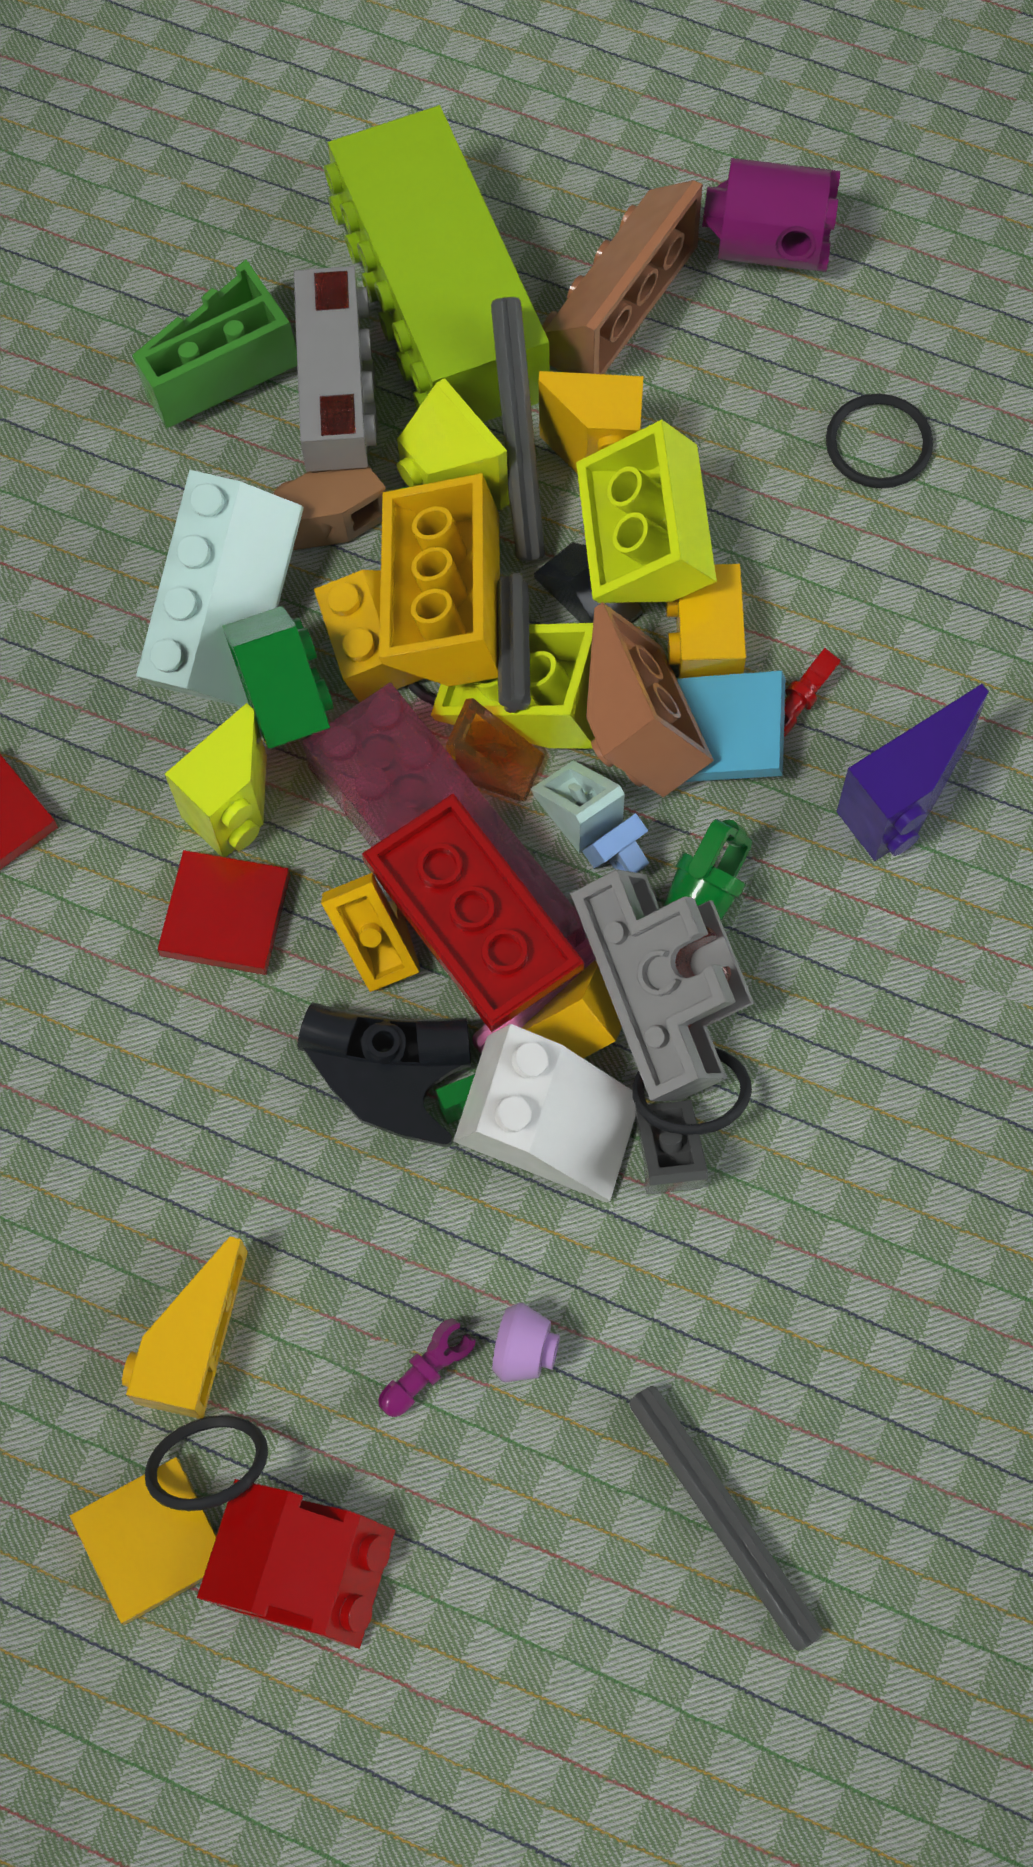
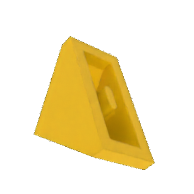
M596 959L521 1028L559 1043L583 1059L616 1042L622 1026Z

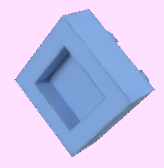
M635 813L586 847L582 852L593 868L609 861L615 870L637 873L646 867L649 862L635 840L647 833L648 829Z

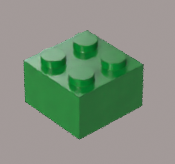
M280 606L222 626L248 704L255 711L261 736L268 749L330 728L325 711L334 709L333 702L324 678H320L316 667L310 668L308 661L316 659L317 654L307 627H303L300 617L291 619L284 607Z

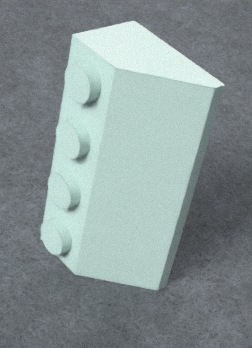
M189 470L136 677L155 687L228 705L242 707L248 703L222 626L278 607L304 509L302 505L241 481Z

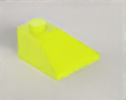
M445 378L434 385L397 438L400 460L396 463L398 472L409 487L483 473L498 510H501L509 505L507 450Z

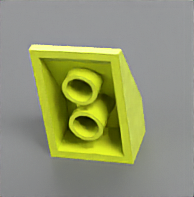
M593 623L529 624L531 702L526 710H517L515 713L505 711L504 706L498 702V678L450 687L440 684L431 712L432 718L438 722L546 748L593 749L591 741L595 737L586 718Z

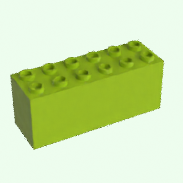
M438 105L328 141L330 163L324 165L323 168L329 189L333 195L328 197L330 210L336 225L345 224L349 233L344 237L353 264L361 262L365 273L361 274L363 286L368 289L369 301L371 303L378 301L382 312L378 313V317L387 342L395 340L400 351L396 352L395 355L400 373L405 382L409 380L414 382L417 389L416 392H413L416 409L418 410L434 385L445 378L482 422L502 416L491 303L497 298L517 297L521 301L531 406L538 404L539 371L550 372L549 340L441 106Z

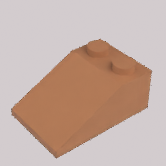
M604 602L600 603L594 608L586 718L595 737L591 741V745L598 758L606 766H617L626 773L636 786L642 787L645 785L664 798L714 760L675 674L669 665L662 646Z

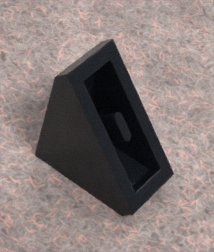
M572 542L534 573V578L580 623H593L594 608L600 603L592 598L586 545ZM638 602L605 603L630 623L642 615V608Z

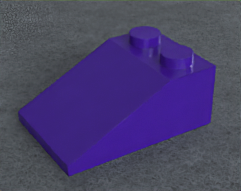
M980 684L848 768L837 814L874 861L889 852L893 856L900 855L918 841L920 829L972 739L989 693L983 684Z

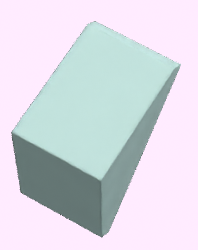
M574 760L531 788L534 797L579 854L586 847L623 822L625 794L621 786Z

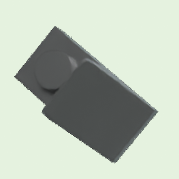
M691 1100L648 1105L656 1114L666 1120L681 1124H697ZM635 1106L636 1124L644 1161L646 1194L703 1188L708 1180V1171L699 1134L685 1136L658 1129L647 1122Z

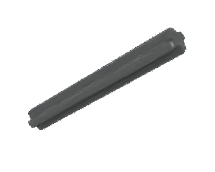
M504 297L492 301L491 311L504 443L507 450L515 555L518 560L530 561L543 558L545 547L522 307L519 298Z
M650 1386L637 1393L630 1400L631 1410L793 1648L797 1651L804 1650L822 1636L821 1626L658 1389Z

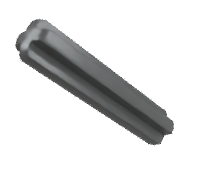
M512 573L510 576H501L497 582L498 702L509 713H515L517 710H526L531 702L528 583L523 580L521 574Z

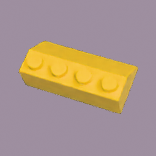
M483 473L383 492L379 659L381 663L449 687L498 678L497 582L500 579L499 511Z

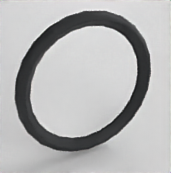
M868 394L850 400L842 405L832 416L827 427L826 446L833 465L851 481L866 487L891 488L909 482L927 466L932 455L933 436L926 417L908 401L893 395ZM884 404L901 409L910 415L917 423L922 434V452L918 460L911 468L893 477H869L855 471L842 459L836 442L837 430L842 420L849 413L866 405Z
M715 1048L720 1061L729 1066L736 1074L740 1083V1093L734 1106L723 1116L701 1124L674 1123L656 1114L648 1106L644 1097L645 1085L639 1071L633 1082L632 1098L638 1112L656 1128L685 1136L693 1134L704 1135L716 1132L730 1125L742 1115L749 1104L752 1094L751 1079L746 1068L737 1058L724 1050Z
M221 1415L192 1421L170 1433L155 1447L145 1468L146 1487L150 1495L160 1504L175 1510L198 1511L220 1506L238 1497L258 1479L267 1461V1440L257 1426L239 1417ZM227 1427L243 1431L253 1440L256 1454L249 1471L242 1479L221 1492L202 1498H178L168 1494L161 1488L158 1482L157 1471L159 1463L167 1451L184 1438L197 1432Z

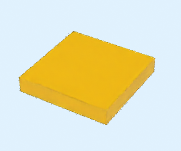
M177 1457L158 1467V1482L161 1488L168 1494L178 1498H198ZM145 1474L69 1515L117 1617L123 1625L130 1623L201 1583L217 1536L204 1510H175L155 1500L146 1487Z

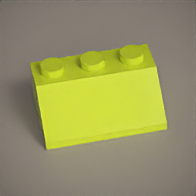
M661 419L576 462L593 600L598 603L673 602L717 582L696 443Z

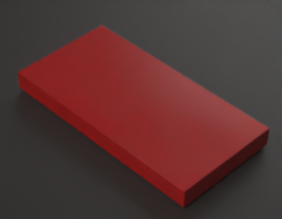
M454 793L362 853L364 863L373 872L376 879L491 1032L584 970V961Z

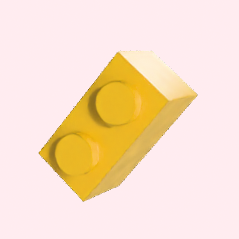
M714 564L717 582L673 602H666V617H676L677 633H668L669 665L678 664L679 678L744 673L746 650L740 564Z

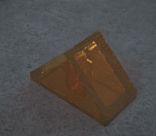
M473 698L465 700L446 743L449 777L517 801H526L545 757L541 751Z

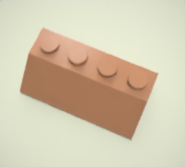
M692 180L651 189L638 206L633 204L627 209L617 234L611 241L607 239L600 245L591 269L585 277L579 275L573 281L567 294V301L558 312L552 311L542 325L549 340L550 365L568 373L605 374L698 247L703 184Z

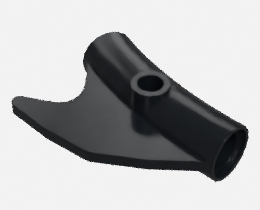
M312 1002L302 1021L297 1043L298 1050L304 1051L328 1087L354 1116L366 1125L401 1138L441 1147L450 1146L452 1144L451 1134L426 1111L424 1100L430 1089L458 1070L471 1068L467 1017L450 1019L384 1017L346 1011ZM383 1048H391L386 1052H380Z

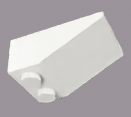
M509 1024L487 1036L453 1142L603 1202H609L636 1117L632 1090L565 1046Z

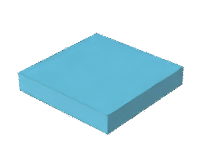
M783 671L678 678V684L714 760L686 782L783 776L786 684Z

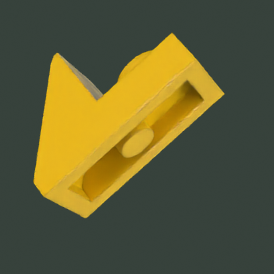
M373 872L322 893L321 904L369 992L420 973L419 962L405 917L393 900L387 901Z

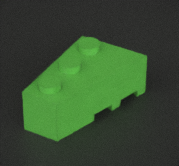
M247 259L235 268L237 276L221 290L217 291L211 288L201 297L203 305L185 320L177 317L132 355L146 397L167 429L297 366V347L290 322Z

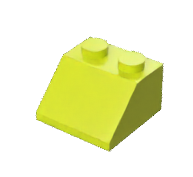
M248 703L243 705L165 773L181 818L221 857H227L235 849L240 851L249 846L259 834L260 827L264 824L267 754L255 711Z

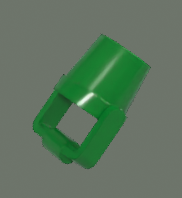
M713 820L695 855L692 856L682 852L675 866L677 871L663 907L684 896L694 898L697 906L710 900L714 902L720 920H722L735 899L740 898L746 886V883L736 878L752 846V839L747 837L746 829L734 820ZM725 842H727L729 845L716 868L714 864Z

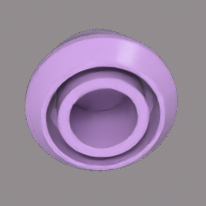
M519 1302L506 1308L499 1327L492 1364V1371L502 1382L539 1378L542 1367L553 1369L560 1335L550 1333L551 1321L524 1303Z

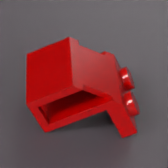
M253 1483L235 1499L228 1501L197 1599L236 1613L307 1631L336 1643L360 1649L365 1630L372 1618V1607L382 1573L390 1558V1547L395 1530L363 1515L302 1500L303 1495Z

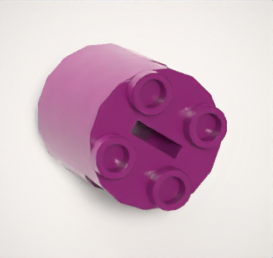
M731 158L728 179L717 187L707 186L702 227L711 228L720 238L718 259L827 272L831 242H829L830 233L835 228L838 209L837 194L840 171Z

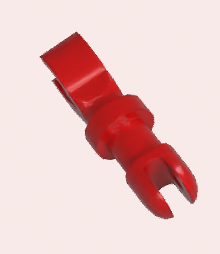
M826 648L816 657L800 680L792 681L785 689L787 697L785 698L784 737L795 726L797 717L804 709H811L816 703L817 697L815 694L841 662L838 657Z

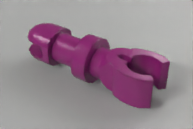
M454 1318L443 1321L433 1333L432 1341L429 1343L427 1351L422 1356L416 1353L409 1360L412 1366L397 1382L392 1380L381 1391L378 1403L385 1414L391 1417H398L404 1414L415 1403L413 1398L428 1382L434 1386L441 1379L438 1372L443 1367L463 1359L472 1351L476 1340L469 1334L463 1335L462 1340L456 1346H448L449 1335L453 1331L460 1329L458 1321Z

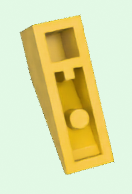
M229 1236L142 1336L138 1352L131 1351L129 1353L123 1370L122 1385L128 1387L126 1395L136 1405L197 1419L204 1418L248 1254L240 1238Z

